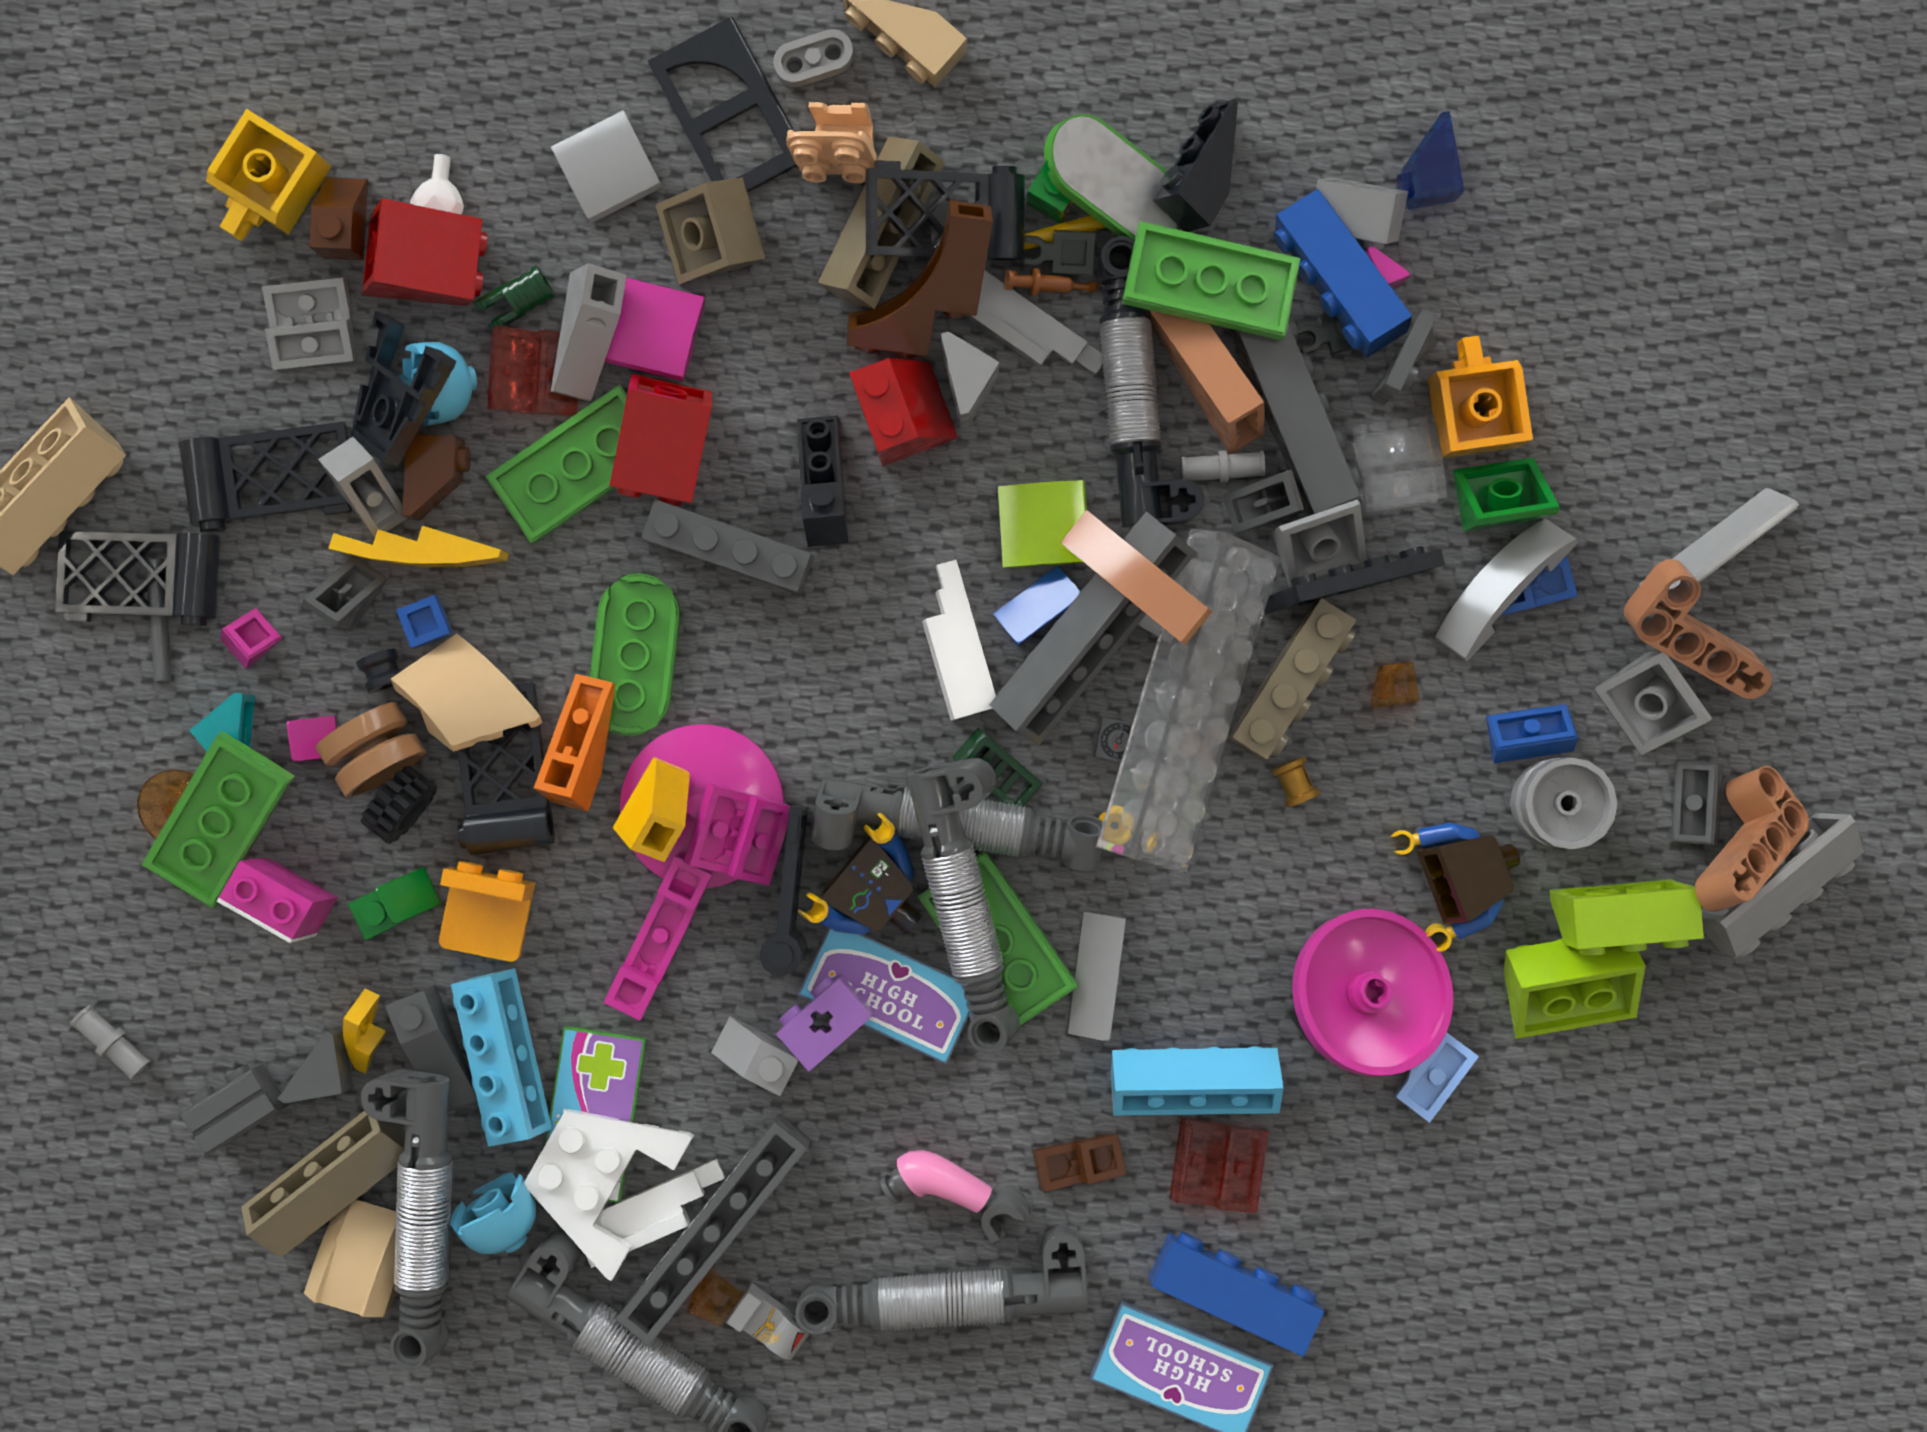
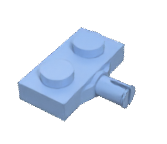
M1446 1032L1445 1037L1435 1052L1420 1065L1409 1070L1406 1080L1394 1096L1430 1123L1479 1056Z

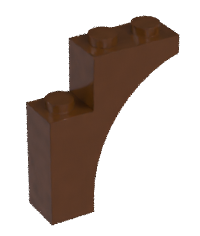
M949 200L942 237L925 269L906 289L890 300L876 306L875 309L869 308L849 313L846 346H854L862 352L892 351L906 358H913L918 355L928 356L935 311H942L943 314L953 318H962L966 315L977 316L993 225L991 206Z

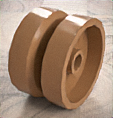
M397 702L378 706L353 718L329 733L315 746L326 767L344 766L337 773L335 781L346 799L365 794L383 785L389 778L393 779L397 771H401L405 766H414L427 754L416 734L399 735L408 722Z

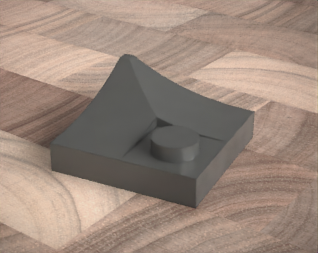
M1424 309L1420 310L1403 347L1394 355L1388 370L1374 388L1370 399L1385 405L1401 389L1409 390L1419 368L1414 367V364L1433 349L1438 342L1433 333V323L1437 315Z

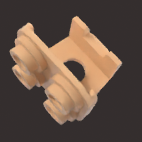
M809 102L808 108L816 123L815 131L794 132L789 130L787 131L786 145L796 165L802 172V178L809 182L820 183L826 181L827 175H842V178L850 183L865 182L866 169L874 168V161L877 160L874 150L873 122L868 105L866 103H851V105L827 106L825 103Z

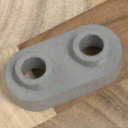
M829 29L785 43L778 48L774 55L773 65L776 76L784 85L796 88L841 74L853 62L852 42L844 32ZM830 49H838L841 55L836 60H830L826 57V53ZM798 61L802 64V68L799 72L792 73L787 69L789 63Z

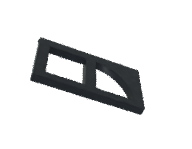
M734 17L725 19L647 61L711 181L724 180L701 135L756 106L759 107L783 153L736 178L743 177L748 193L797 167L786 145L787 131H794ZM690 64L715 65L729 70L738 76L746 84L748 90L692 119L667 72Z

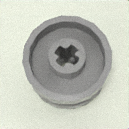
M1571 757L1536 761L1524 769L1513 784L1510 798L1513 820L1523 835L1537 844L1572 850L1590 846L1604 837L1615 820L1618 804L1614 785L1606 773L1590 761ZM1561 800H1562L1563 806L1565 807L1564 810H1563V808L1561 807Z

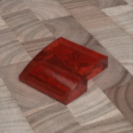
M498 325L492 328L487 409L535 415L574 416L577 414V398L551 392L560 332L544 329L535 332Z
M1181 1117L1169 1199L1175 1203L1208 1205L1225 1211L1257 1213L1269 1131Z

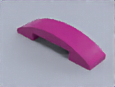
M677 855L674 857L631 950L607 993L604 1004L639 1021L642 1019L699 906L713 873L702 868L689 866L684 862L683 858Z

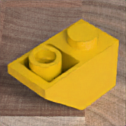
M656 757L652 758L613 826V829L630 850L662 862L666 861L685 828L690 773L687 770Z

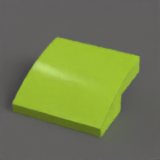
M1056 481L998 486L1003 568L1084 563L1060 542L1087 510L1085 481Z

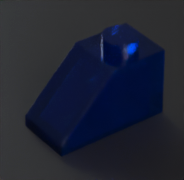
M1450 111L1442 112L1401 169V174L1397 175V189L1408 191L1406 200L1408 210L1456 202L1465 191Z

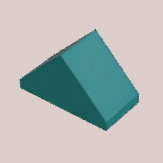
M233 693L189 731L206 751L210 748L217 734L222 731L250 747L255 695Z

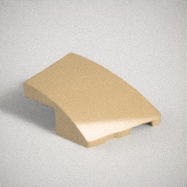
M457 633L391 678L395 691L420 709L428 732L453 752L473 746L479 741H490L503 737V730L526 723L533 728L542 723L539 713L506 676Z

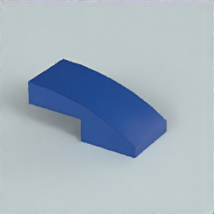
M1564 557L1551 572L1543 569L1500 616L1577 597L1568 557Z

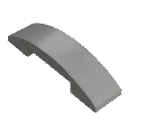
M1543 519L1525 530L1506 545L1473 579L1446 616L1435 638L1467 662L1494 634L1495 631L1492 624L1543 569L1551 572L1578 543L1577 538L1547 519Z

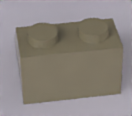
M743 177L706 182L655 204L678 285L742 268L765 259Z

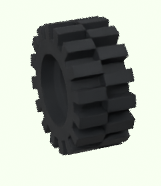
M405 766L401 771L399 770L394 774L393 779L389 778L385 782L382 790L379 789L377 791L375 799L369 802L367 805L369 808L363 812L361 823L385 843L392 844L402 834L407 833L409 827L414 825L417 818L423 814L426 806L434 799L432 797L437 792V786L412 766Z

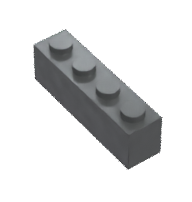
M654 499L641 539L649 544L800 596L814 561V556L810 552Z

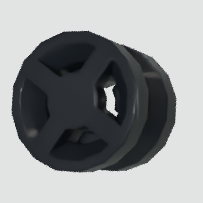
M396 649L379 651L365 656L356 662L358 670L365 673L367 679L365 688L368 694L393 687L391 678L402 671L398 668L396 662L399 657Z

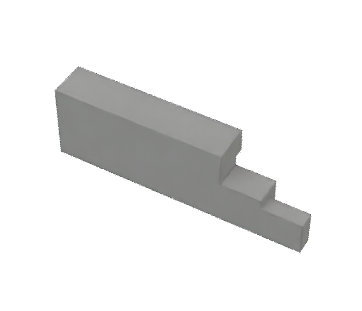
M984 270L977 316L966 315L968 319L1040 369L1051 353H1054L1071 366L1076 361L1093 374H1097L1103 365L1101 352L1090 346L1082 337L1013 289L1011 291L1005 290L1003 282Z

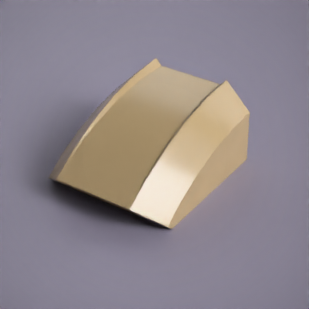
M354 1200L340 1211L336 1217L331 1219L316 1255L304 1294L314 1303L329 1305L359 1314L362 1317H384L392 1309L397 1293L394 1284L396 1211L360 1200Z

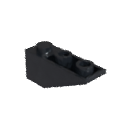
M1235 99L1218 105L1213 103L1201 112L1197 120L1199 123L1193 135L1181 145L1179 149L1180 157L1174 167L1169 169L1160 181L1162 187L1153 201L1183 231L1190 232L1211 226L1229 195L1238 102Z
M838 415L797 419L802 519L808 547L849 543Z

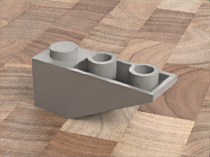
M589 263L570 272L551 392L588 402L592 400L621 314L626 274Z

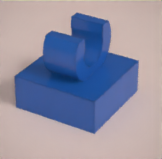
M432 595L396 610L409 645L413 649L453 634L440 598L437 595Z

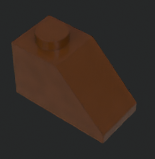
M326 177L311 206L309 247L322 258L364 260L368 179Z
M415 435L405 453L402 516L411 520L423 519L463 482V472H469L471 466V452L469 447H465V441L456 435Z

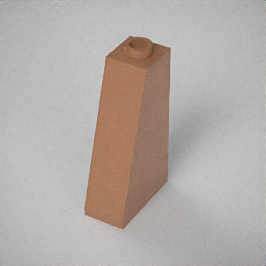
M1149 310L1154 332L1228 454H1234L1264 436V401L1210 324Z

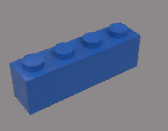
M1319 189L1314 190L1276 214L1273 237L1277 246L1284 254L1290 253L1293 257L1301 258L1298 269L1299 276L1306 285L1313 284L1321 295L1319 300L1323 309L1330 317H1337L1344 327L1342 329L1343 335L1353 349L1359 348L1364 356L1368 358L1408 332L1412 315Z
M1182 1231L1179 1237L1168 1233L1149 1275L1153 1288L1302 1357L1305 1356L1324 1314L1323 1308L1315 1300L1317 1295L1313 1291L1299 1284H1294L1292 1289L1277 1283L1279 1277L1265 1268L1256 1266L1253 1272L1240 1266L1242 1260L1226 1250L1219 1249L1217 1254H1214L1202 1248L1204 1242L1189 1233Z

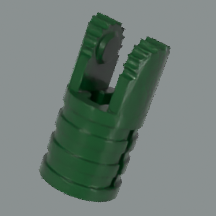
M535 265L531 267L530 271H526L520 277L512 279L510 283L502 284L473 301L478 311L491 307L496 301L506 297L513 309L491 320L488 327L494 334L525 316L526 312L532 311L536 306L544 304L546 300L554 299L556 295L541 269Z

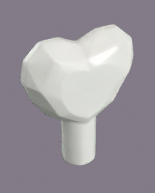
M443 154L434 155L432 178L418 187L410 200V204L462 214L464 205L457 188L448 180L451 157Z

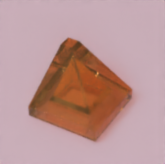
M1413 661L1378 667L1370 701L1372 709L1419 701ZM1402 671H1404L1408 695H1406V690H1405V684H1404V678H1403V672H1402Z
M710 1269L694 1289L688 1311L721 1327L744 1295V1292ZM727 1296H730L717 1314L716 1311L718 1310V1308L721 1306V1304L724 1302Z

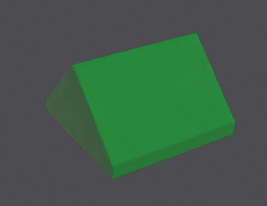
M1534 457L1453 470L1463 532L1538 521L1559 513L1560 506Z

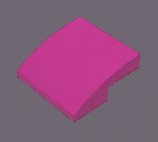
M626 278L621 314L605 362L684 381L692 357L694 337L702 317L705 297Z
M707 783L684 862L689 866L725 873L735 879L770 886L788 827L790 805Z

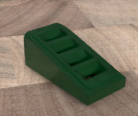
M976 728L952 759L959 761L974 758L982 747L986 745L989 748L980 759L989 763L996 754L1001 758L993 768L996 780L1009 765L1014 769L999 788L995 785L992 794L1003 803L1005 802L1006 805L1009 803L1010 805L1014 804V806L1021 805L1024 807L1044 783L980 728ZM1023 776L1027 780L1026 783L1030 782V784L1014 801L1006 793Z

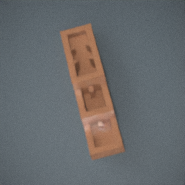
M1087 510L1060 542L1184 645L1188 643L1212 613L1203 603Z

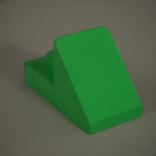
M422 867L376 887L375 891L348 903V906L366 941L442 904L425 867Z

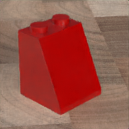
M382 198L369 218L361 295L468 306L474 300V296H480L482 290L483 273L477 272L478 257H484L487 247V232L481 231L483 219Z
M887 358L849 372L856 397L882 466L958 439L930 362Z
M632 373L609 486L617 487L618 493L630 497H641L642 493L659 496V501L673 506H681L683 502L692 503L712 409V391Z

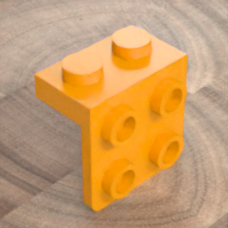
M458 861L457 866L444 868L440 885L450 888L439 935L440 946L444 949L508 962L518 960L521 956L536 882L522 880L523 873L499 869L498 875L483 872V865L472 862Z

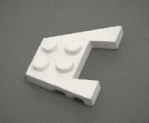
M567 1109L561 1116L524 1184L604 1277L612 1281L629 1253L632 1244L597 1225L598 1217L636 1150L675 1170L694 1135L686 1131H674L659 1128V1126L638 1124L622 1121L618 1118Z

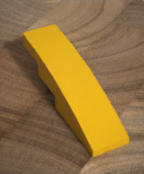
M425 526L421 527L417 541L378 529L373 545L333 533L328 548L340 553L381 563L416 567H468L505 562L509 556V553L501 549Z

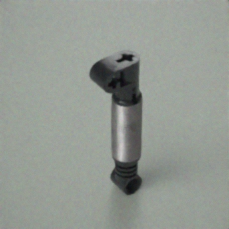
M1117 236L1105 244L1099 258L1098 268L1101 275V283L1105 285L1102 288V294L1106 295L1103 298V304L1107 306L1104 308V314L1099 319V327L1101 328L1099 331L1101 332L1100 343L1102 344L1103 376L1105 377L1103 380L1106 385L1104 393L1107 394L1105 398L1108 404L1106 406L1108 409L1106 411L1108 414V433L1110 434L1108 441L1111 442L1109 444L1110 452L1116 456L1122 528H1132L1146 511L1164 526L1184 524L1200 513L1204 504V496L1200 487L1190 480L1159 481L1157 452L1161 448V431L1159 430L1160 419L1158 417L1160 415L1158 414L1159 410H1157L1159 407L1158 399L1156 398L1158 390L1156 389V370L1154 369L1155 362L1153 361L1155 354L1153 353V334L1151 332L1152 321L1150 314L1145 309L1121 304L1129 267L1123 270L1117 269L1112 266L1109 257L1115 253H1123L1131 259L1134 240L1126 236ZM1166 489L1167 501L1174 500L1178 493L1182 492L1183 498L1190 499L1191 504L1185 508L1184 512H1180L1179 505H1171L1168 508V518H1162L1159 490Z

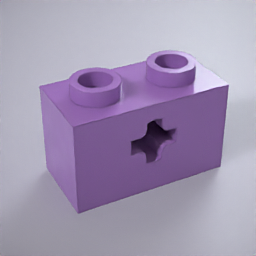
M842 974L834 981L827 976L810 991L814 997L812 1001L804 1008H801L796 1003L779 1018L783 1026L776 1035L808 1072L873 1015L874 1011ZM815 1011L821 1015L829 1011L832 1015L829 1021L830 1028L824 1024L817 1028L813 1024L817 1017Z

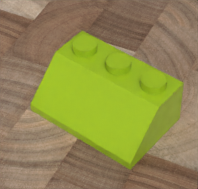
M1669 879L1549 890L1550 902L1564 944L1579 950L1581 955L1604 954L1605 947L1621 946V951L1647 950V943L1662 942V946L1666 948H1682L1689 946V940L1704 939L1702 909L1696 897L1695 886Z
M1563 938L1547 943L1521 945L1513 949H1507L1505 952L1504 978L1516 1039L1637 1018L1646 967L1639 951H1621V946L1605 947L1604 954L1581 955L1579 950L1564 944Z

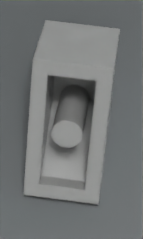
M1331 177L1317 180L1316 189L1320 190L1354 238L1360 239L1359 245L1361 247L1370 248L1373 246L1376 249H1384V244L1399 241L1408 191Z
M354 437L318 459L337 489L374 538L378 529L388 532L407 519L402 516L403 505L377 463Z
M729 1016L711 1052L743 1078L778 1096H781L799 1061L783 1042L732 1016Z

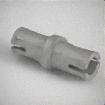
M1226 450L1218 451V455L1181 457L1182 479L1190 481L1219 479L1220 483H1228L1231 478L1265 477L1264 451L1227 454Z
M91 1005L81 1010L70 1022L72 1027H75L97 1047L95 1052L100 1057L107 1056L130 1080L137 1077L151 1062L149 1058H146L124 1037L126 1032L121 1028L115 1029Z

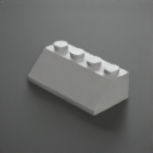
M1815 813L1809 818V828L1805 835L1754 898L1718 912H1710L1702 906L1703 931L1722 954L1733 957L1748 955L1759 946L1760 941L1758 939L1769 930H1777L1789 922L1792 918L1790 913L1800 904H1808L1817 899L1823 893L1822 886L1829 880L1839 878L1852 870L1855 866L1853 861L1864 852L1856 821L1850 814Z

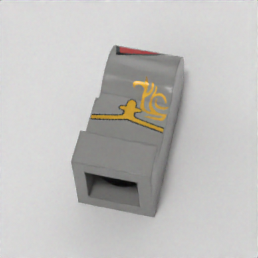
M751 1283L731 1311L726 1322L739 1332L741 1330L745 1331L763 1343L773 1353L786 1360H791L809 1336L808 1333L799 1327L796 1317L790 1312V1309L753 1283Z

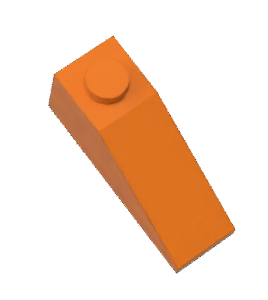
M575 674L534 785V789L550 802L586 812L589 811L602 775L615 692L614 683Z

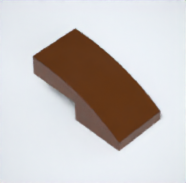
M1117 1133L1032 1149L1039 1187L1043 1192L1082 1182L1089 1185L1127 1175Z

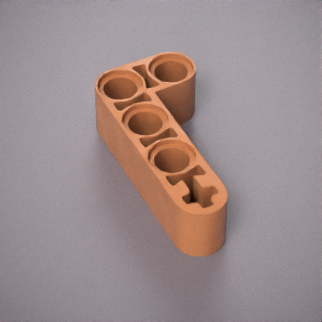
M1670 559L1658 563L1624 607L1625 619L1636 635L1648 645L1743 698L1755 699L1765 694L1772 684V676L1756 654L1687 614L1701 594V587L1696 578L1678 560ZM1681 580L1678 586L1669 589L1674 582ZM1655 614L1652 619H1650L1647 622H1643V620L1647 616ZM1687 633L1682 639L1676 641L1681 634ZM1719 651V653L1715 657L1709 659V657L1713 653Z
M1770 766L1759 767L1729 780L1726 784L1727 799L1744 822V825L1695 883V893L1699 903L1710 912H1718L1754 898L1809 828V818L1805 808L1780 774Z

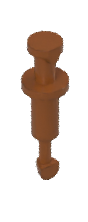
M1032 268L1029 275H1019L1018 271L1006 270L1004 277L1005 290L1011 291L1013 287L1028 288L1030 296H1037L1039 291L1069 293L1072 289L1087 290L1088 293H1093L1098 289L1100 283L1088 281V283L1073 282L1070 277L1042 275L1038 268Z

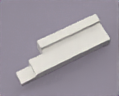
M957 560L935 566L942 589L935 592L941 615L922 621L951 721L993 709L989 704L996 697Z
M718 1159L621 1200L620 1203H613L604 1207L596 1224L632 1244L630 1251L687 1227L691 1221L684 1204L704 1196V1187L725 1179ZM587 1257L591 1268L595 1267V1265Z

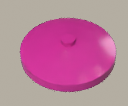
M688 725L676 728L657 737L638 754L623 782L620 796V814L653 757L685 769L690 773L685 828L666 861L662 862L633 851L648 869L664 879L676 855L685 859L707 783L750 793L783 804L784 793L781 780L773 763L766 753L752 740L734 730L721 726ZM707 870L713 873L707 888L722 886L738 880L725 873Z
M1360 909L1336 916L1312 933L1302 947L1295 964L1292 994L1295 1012L1301 1028L1310 1043L1323 1057L1339 1068L1353 1074L1379 1077L1411 1070L1435 1052L1450 1025L1453 1011V987L1446 961L1442 953L1436 950L1438 947L1434 941L1427 937V933L1407 918L1379 909Z

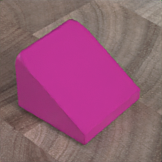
M1372 246L1365 251L1391 288L1402 285L1409 278L1410 274L1407 270Z
M255 608L222 628L220 640L242 666L248 669L282 640V637L260 611Z
M336 716L287 721L293 762L322 759L315 746L329 733L337 729Z

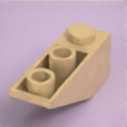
M843 0L846 19L856 29L863 31L866 27L877 37L875 39L877 46L889 57L897 54L907 63L905 66L907 72L921 84H924L927 80L936 88L967 52V38L935 11L889 0Z

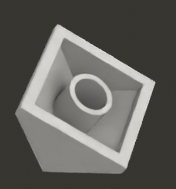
M950 332L941 333V350L960 428L968 427L998 379L1000 362Z
M1358 500L1284 524L1270 533L1289 588L1293 587L1291 579L1315 573L1317 580L1329 577L1327 570L1339 566L1352 564L1353 571L1365 567L1363 561L1367 560L1361 505Z
M1661 651L1644 653L1595 688V691L1641 756L1712 719L1669 656Z

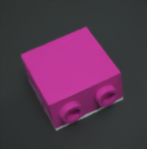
M265 857L239 861L217 902L283 940L292 943L315 937L338 897L272 859Z

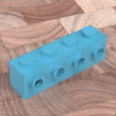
M515 968L451 984L453 1004L458 1014L463 1036L462 1043L467 1053L472 1075V1087L476 1092L481 1114V1126L485 1132L488 1147L528 1140L551 1130L552 1125Z
M1253 1046L1249 1048L1222 1049L1210 1047L1207 1049L1167 1048L1139 1050L1128 1048L1125 1050H1112L1111 1088L1114 1116L1280 1113L1284 1088L1278 1048Z

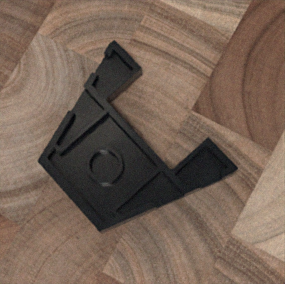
M375 311L372 326L379 328L376 346L369 345L367 347L365 361L371 364L372 367L368 386L360 385L351 437H354L383 463L398 466L453 371L456 360L441 350L425 346L412 382L391 366L405 325L390 315Z

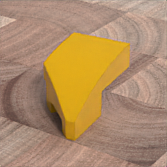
M366 988L343 1018V1038L347 1054L353 1067L364 1074L367 1073L372 1055L386 1033V1030L372 1024L377 1014L380 995Z

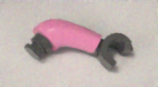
M925 1150L909 1151L897 1159V1168L891 1172L892 1177L885 1175L880 1179V1185L884 1194L893 1204L900 1203L903 1200V1195L909 1197L914 1193L919 1197H923L926 1194H930L961 1205L975 1213L982 1211L981 1225L992 1243L999 1240L1001 1236L1002 1226L995 1218L996 1215L1007 1214L1017 1220V1222L1031 1224V1207L1024 1194L1018 1188L1004 1185L992 1189L990 1185L936 1153Z

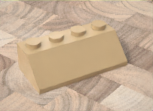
M70 397L0 470V567L13 576L22 566L27 567L36 559L39 548L49 537L57 536L64 529L67 518L77 507H83L90 502L95 494V488L106 477H112L119 471L126 456L119 442Z

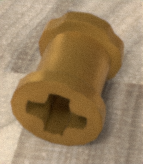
M1305 756L1295 758L1270 770L1272 775L1277 776L1287 797L1284 802L1287 808L1301 804L1321 794L1319 788L1313 787L1304 764L1307 760Z

